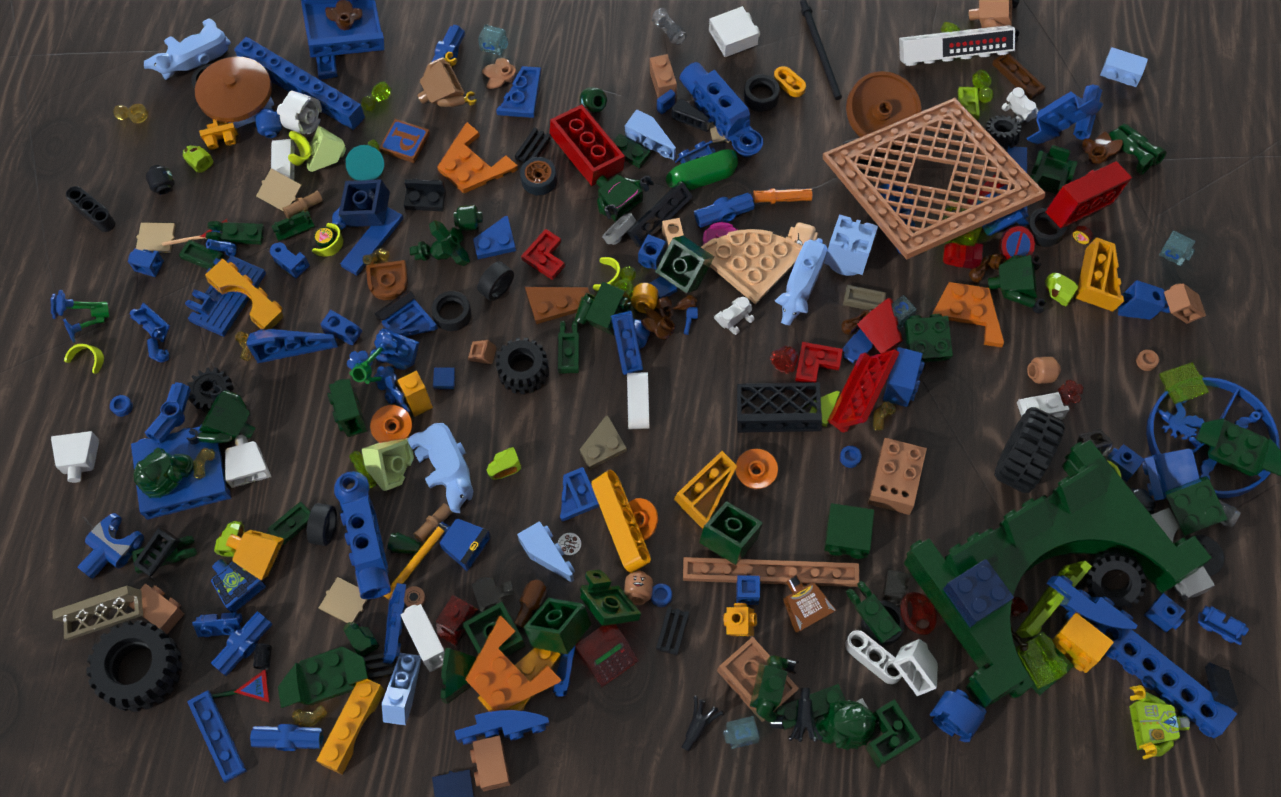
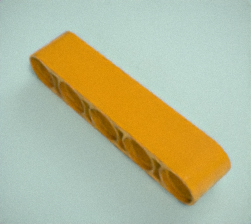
M607 470L595 478L591 485L621 562L628 572L634 573L650 563L651 557L617 474L612 470Z

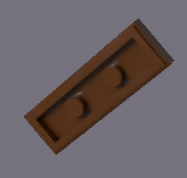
M1010 53L1001 55L993 60L992 65L1013 85L1022 88L1030 101L1044 92L1046 87Z

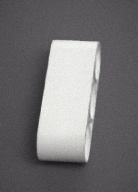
M272 140L271 168L294 180L295 165L288 160L289 154H295L293 140Z
M648 372L627 373L628 428L649 429Z
M855 630L849 634L845 643L849 654L885 683L893 685L899 682L902 675L893 664L895 660L893 655L862 631ZM852 639H858V640H860L861 643H862V646H861V647H855V646H853L852 643H851V640H852ZM869 654H877L880 658V661H872L869 657ZM887 668L896 669L898 676L889 675Z

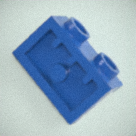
M384 328L379 331L384 334L387 332L392 334L393 339L398 342V347L394 355L380 353L376 357L377 361L387 362L400 370H405L415 364L419 347L418 341ZM377 347L370 352V356L377 350Z

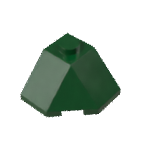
M450 648L445 649L441 672L443 685H446V689H441V699L444 703L449 704L471 687L465 679L476 660L475 656Z

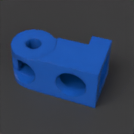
M275 243L270 248V254L274 262L295 279L310 266L302 253L299 252L295 256L283 243Z
M332 310L328 312L321 322L324 333L333 334L349 345H354L362 334V329Z

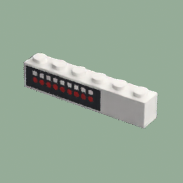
M1011 25L902 37L899 38L900 61L904 64L906 63L907 66L917 65V62L922 61L930 64L935 63V60L942 59V61H953L956 57L971 59L973 55L989 57L990 53L1006 55L1009 54V51H1015V28Z

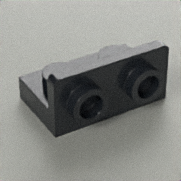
M405 180V210L443 212L446 196L443 181Z

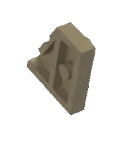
M608 416L601 421L580 448V454L589 470L627 451L626 446Z

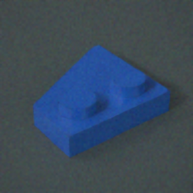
M504 216L473 239L478 259L516 251L508 216Z
M415 299L381 321L385 329L405 337L433 331L438 328L437 324Z
M583 467L563 475L562 507L560 513L562 522L599 507L592 485Z

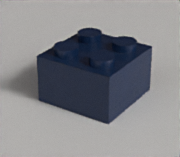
M381 179L345 181L338 215L348 227L383 226L390 191Z
M987 559L951 580L943 588L970 628L1007 605L1014 598Z

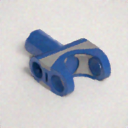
M116 513L110 514L98 523L85 539V543L93 550L77 568L92 580L108 562L118 569L122 568L133 557L132 551L138 550L144 541V535L139 531H135L123 539H116L115 535L122 521V518Z

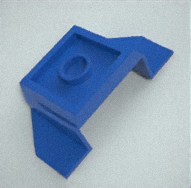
M1070 91L1038 111L1036 120L1039 131L1028 137L1027 140L1034 144H1040L1059 137L1058 132L1069 128L1072 124L1084 119L1089 114H1097L1102 108L1103 103L1094 98L1086 102Z

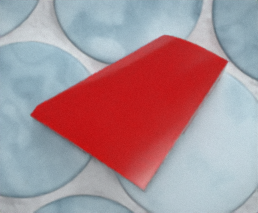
M887 298L857 324L880 353L894 350L903 341L901 332L898 330L897 316H894L891 305L893 300L891 298Z

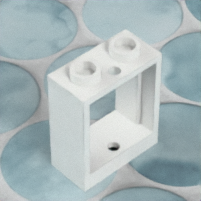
M412 605L406 608L404 613L400 615L422 661L429 672H432L443 665L445 651L422 605Z

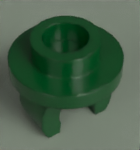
M421 241L418 243V246L410 247V255H414L415 260L422 259L427 261L431 255L430 246Z

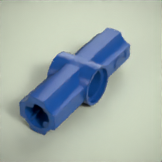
M453 25L449 27L443 41H439L436 45L435 56L432 62L441 57L445 58L447 52L453 53V57L449 58L450 60L457 58L458 47L465 36V31L460 26Z
M1094 84L1086 86L1082 99L1086 102L1092 98L1100 101L1102 90ZM1089 114L1084 119L1076 122L1073 135L1077 139L1084 140L1090 138L1096 114Z
M749 193L731 199L721 197L713 205L694 211L697 225L701 228L718 221L728 223L736 215L753 210L755 205Z
M257 611L242 629H237L230 635L226 647L211 664L227 676L242 658H247L254 652L257 641L273 624Z
M280 724L278 727L253 726L250 740L252 747L295 751L296 748L321 749L324 735L322 728H304L292 724Z

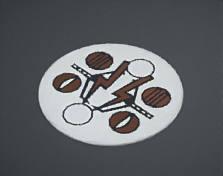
M574 533L563 534L558 540V544L565 555H574L581 548V540Z

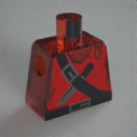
M453 595L436 621L437 635L457 646L466 632L462 623L475 617L479 610Z

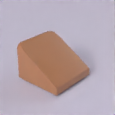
M489 340L473 341L468 360L492 364L497 348Z

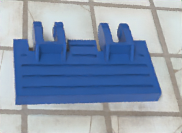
M232 255L226 261L227 263L232 262L238 268L237 272L242 276L244 274L253 281L252 285L256 288L266 275L264 269ZM216 258L214 264L216 265L220 259ZM210 285L205 293L198 290L192 292L196 299L203 301L202 305L191 300H187L185 305L201 313L199 315L192 312L188 317L191 323L224 337L250 298L240 292H229L222 295Z

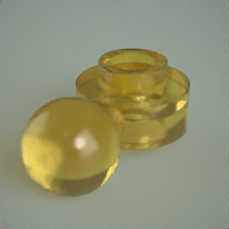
M134 104L129 109L124 105H117L113 110V114L117 119L124 120L129 117L133 123H141L148 117V111L142 104Z

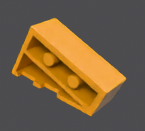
M1096 237L1085 250L1078 283L1079 288L1076 293V299L1112 312L1124 302V297L1120 292L1121 278H1118L1117 268L1119 266L1114 243Z
M723 451L691 479L674 498L681 508L702 529L710 520L737 467Z

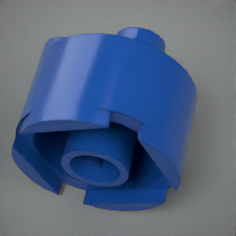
M957 689L955 692L945 691L930 713V717L934 716L932 721L948 735L953 737L954 734L961 736L960 741L970 742L985 719L987 711L982 706L968 700L969 696L962 690Z

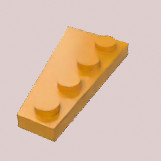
M534 648L515 666L530 681L544 666L548 665L553 669L561 654ZM481 696L478 697V700L489 712L494 711ZM531 697L505 710L523 711Z

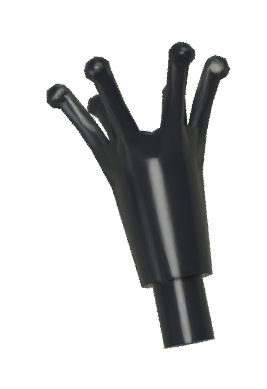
M800 688L797 721L791 736H789L790 741L795 738L802 742L805 727H807L811 740L813 739L814 742H817L818 739L820 741L823 740L814 721L810 688Z
M697 696L693 697V717L685 735L686 739L682 745V748L688 752L694 742L698 741L706 727L714 719L724 715V712L721 710L712 716L718 711L717 707H712L703 716L705 700H699L698 708Z

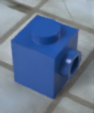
M1124 444L1119 450L1114 448L1107 456L1119 468L1121 479L1125 482L1130 479L1145 460Z
M1163 593L1155 600L1144 616L1166 633L1171 628L1176 630L1184 621L1181 616L1186 610Z

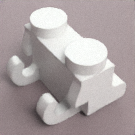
M1014 88L1006 99L1010 103H1004L1002 109L1004 111L1012 109L1017 115L1015 117L1017 122L1019 121L1020 123L1025 120L1029 122L1036 118L1038 109L1035 102L1027 98L1022 88Z
M738 297L732 302V306L714 316V319L724 329H729L735 335L740 330L737 326L734 328V325L745 318L749 323L755 320L753 315H748V312L752 311V306L746 297Z

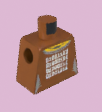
M798 576L786 581L792 594L783 598L795 632L803 630L836 611L814 582L804 587Z

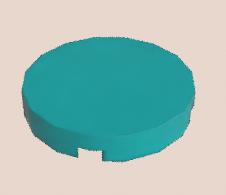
M359 145L348 153L346 157V170L349 176L357 181L377 180L383 173L384 159L376 148L369 145Z

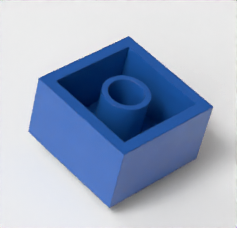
M898 347L899 355L889 374L883 401L907 407L910 400L914 401L920 383V374H922L925 362L921 361L923 353Z

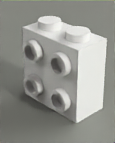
M743 6L709 19V32L724 57L758 45L759 28L754 26L751 15L748 12L746 13Z

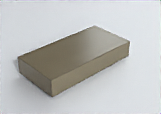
M847 285L843 305L864 310L874 309L885 301L886 292Z

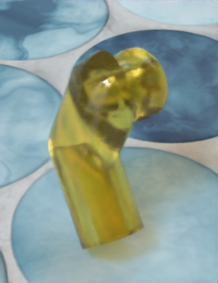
M379 248L369 255H364L363 262L369 265L378 264L381 260L387 261L389 252Z
M240 331L235 335V340L243 348L240 358L250 361L252 353L247 346L249 334Z
M884 402L874 411L873 429H884V417L895 413V405L890 402Z
M201 449L194 459V478L201 479L205 477L206 461H212L215 458V451L213 449Z
M320 705L313 712L296 709L292 714V718L297 725L311 727L328 713Z

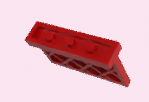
M894 349L871 357L867 353L860 354L827 421L842 433L847 432L851 425L866 422L899 352Z

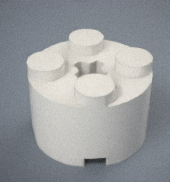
M290 91L283 103L277 108V114L280 115L283 127L301 134L313 133L321 120L318 118L319 112L322 113L320 101L299 92Z

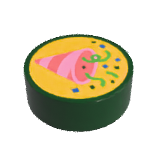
M322 227L315 232L314 239L318 246L328 247L335 241V236L330 228Z

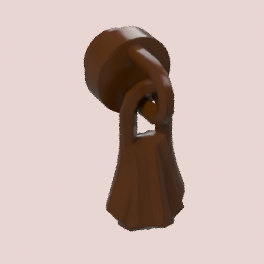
M998 253L987 255L983 258V263L970 270L968 275L973 282H980L989 267L999 270V265L1003 264L1006 259Z
M688 295L679 301L676 306L672 307L671 299H668V296L657 300L656 307L659 309L662 318L668 317L670 319L673 316V310H687L689 307H696L698 301L696 297ZM668 307L665 312H669L668 316L665 315L663 308Z
M873 309L865 310L860 315L843 321L841 324L842 331L848 335L852 334L859 327L857 324L860 322V318H864Z

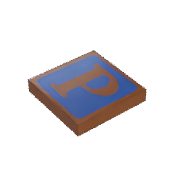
M395 119L379 150L382 153L415 163L430 135V131Z

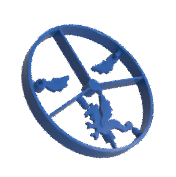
M1192 378L1173 385L1155 403L1147 421V442L1152 455L1161 454L1154 437V417L1156 412L1161 414L1162 419L1169 423V426L1162 427L1165 430L1164 433L1168 429H1172L1170 436L1176 438V431H1179L1181 435H1184L1182 437L1183 440L1189 438V441L1196 447L1193 450L1195 454L1206 444H1201L1195 437H1191L1197 435L1195 433L1197 429L1192 427L1201 428L1204 420L1196 415L1185 417L1186 411L1182 403L1187 402L1188 398L1183 395L1181 389L1197 385L1214 386L1233 393L1220 419L1225 418L1236 395H1238L1256 411L1252 412L1249 417H1241L1235 421V424L1247 429L1248 424L1255 423L1262 418L1270 438L1280 448L1276 424L1263 403L1243 387L1218 378ZM1174 391L1178 396H1181L1175 404L1177 408L1175 416L1168 411L1166 413L1162 410L1159 411L1158 408L1160 402ZM1210 458L1204 460L1200 466L1202 474L1200 478L1208 476L1210 480L1209 472L1213 471L1217 461ZM1263 469L1258 474L1261 478L1245 488L1231 491L1215 490L1218 498H1232L1243 495L1256 488L1271 472Z

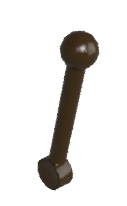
M1011 626L1012 637L1019 644V649L1027 651L1029 649L1028 643L1022 642L1013 632Z

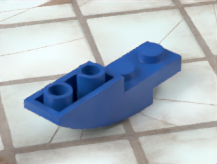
M1063 575L1051 576L1047 582L1049 586L1064 596L1059 605L1073 614L1078 613L1087 621L1112 628L1136 629L1138 626L1132 621L1133 617L1130 614L1113 607L1115 604L1109 598L1103 596L1091 599V596L1081 589L1078 591L1072 586L1073 582Z
M500 710L475 715L476 725L454 732L458 743L463 742V745H468L477 741L476 738L484 735L486 738L497 736L501 730H503L505 738L517 740L524 737L523 733L532 731L533 734L546 730V726L550 724L548 717L536 713Z

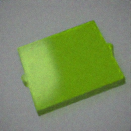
M1193 362L1159 374L1165 386V391H1168L1174 404L1209 392L1202 380L1203 376L1199 375Z

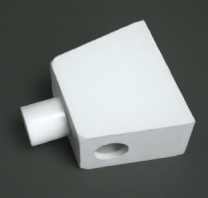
M92 431L51 436L56 468L63 474H68V482H80L81 472L94 469L99 445L98 437Z
M238 435L234 439L235 446L225 450V478L231 488L271 477L262 452L256 442H248L247 437Z
M918 639L902 646L893 664L914 693L919 696L936 689L938 663L928 650V645Z

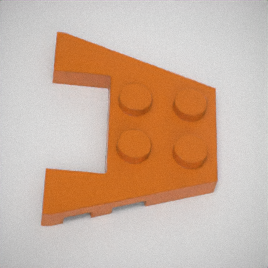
M468 122L464 125L437 166L438 171L463 193L481 187L487 181L494 178H502L503 174L510 171L513 173L518 170V165L506 155L490 167L467 146L480 136L479 132Z
M949 282L932 314L948 316L949 321L985 326L984 345L1002 347L1004 340L990 289Z
M502 616L497 619L492 632L489 634L484 647L478 654L465 679L494 711L505 710L561 681L548 665L544 666L529 681L502 653L499 647L515 632Z

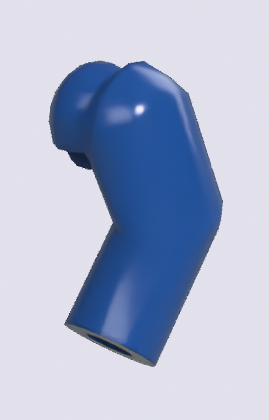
M339 207L332 215V224L337 225L342 230L346 224L338 215Z

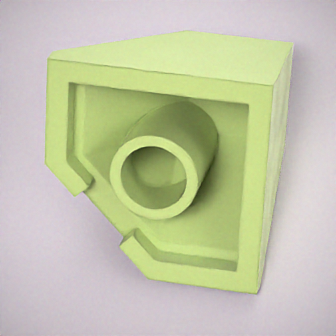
M318 125L310 144L312 156L306 161L307 169L313 172L337 163L346 151L343 140Z
M408 438L377 443L362 448L365 469L383 491L402 485L405 479L403 475L407 466H411L414 459L412 448L407 440Z

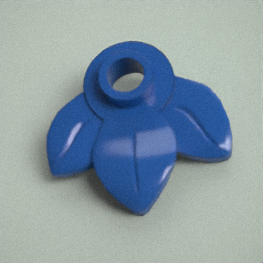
M387 376L385 378L387 386L385 398L390 405L400 406L407 412H410L404 403V393L395 386L392 376Z

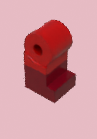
M948 243L944 246L943 262L955 267L976 268L982 261L983 244L975 243L974 246H967L958 243Z

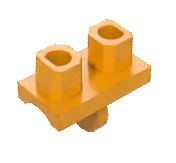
M213 119V123L207 124L208 129L199 131L209 150L217 149L219 147L217 140L224 139L226 145L236 144L238 131L233 122L227 124L226 122H219Z

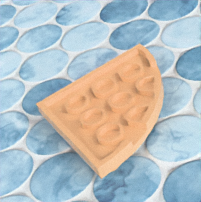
M746 229L728 232L727 235L710 240L701 248L715 256L710 267L756 305L794 266L802 245L793 242L789 237L784 238L775 235L771 231Z

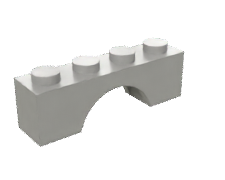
M1167 508L1152 514L1151 516L1173 542L1174 535L1180 526L1171 510ZM1202 566L1198 571L1176 584L1174 589L1182 597L1183 601H1187L1208 592L1215 585L1204 566Z

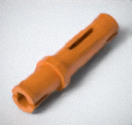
M811 188L753 190L754 203L770 202L775 204L776 202L812 201Z

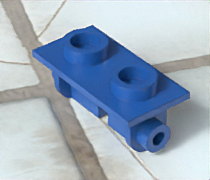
M712 140L707 143L705 141L695 145L696 149L692 151L688 149L678 154L679 158L675 163L680 161L682 164L715 153L714 148L710 149L709 147Z
M142 303L140 309H132L130 311L132 320H135L139 325H143V328L152 338L164 342L170 328L169 324L145 303Z
M1205 606L1202 613L1199 612L1198 623L1205 630L1220 634L1223 639L1230 643L1242 644V635L1245 636L1249 630L1245 623L1231 616L1227 622H1224L1226 613L1213 606Z
M237 612L222 613L221 619H218L217 614H202L200 617H196V621L192 622L198 637L231 635L237 629H241L239 622H242V614Z

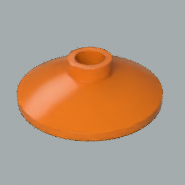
M384 406L377 410L371 419V433L379 443L406 439L412 430V419L409 413L400 406ZM391 424H396L394 430L389 429Z
M762 449L747 450L739 456L736 462L737 467L735 471L737 478L743 485L752 489L768 487L774 482L778 474V465L775 458L769 452ZM758 469L760 473L754 474L752 471Z
M636 498L631 500L629 504L645 541L653 535L657 528L658 513L650 501Z

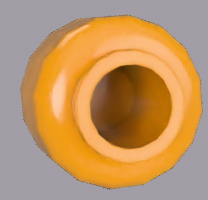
M649 283L637 284L632 293V306L642 313H646L645 307L654 310L659 295L657 288Z

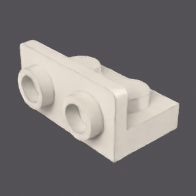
M1059 392L1019 399L1017 402L1021 417L1030 407L1041 409L1061 420L1065 418L1069 411L1068 406H1063Z

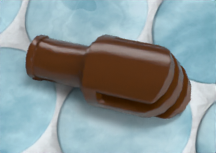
M532 580L526 585L519 600L522 606L514 621L515 625L524 628L533 612L541 607L546 595V586L541 580Z

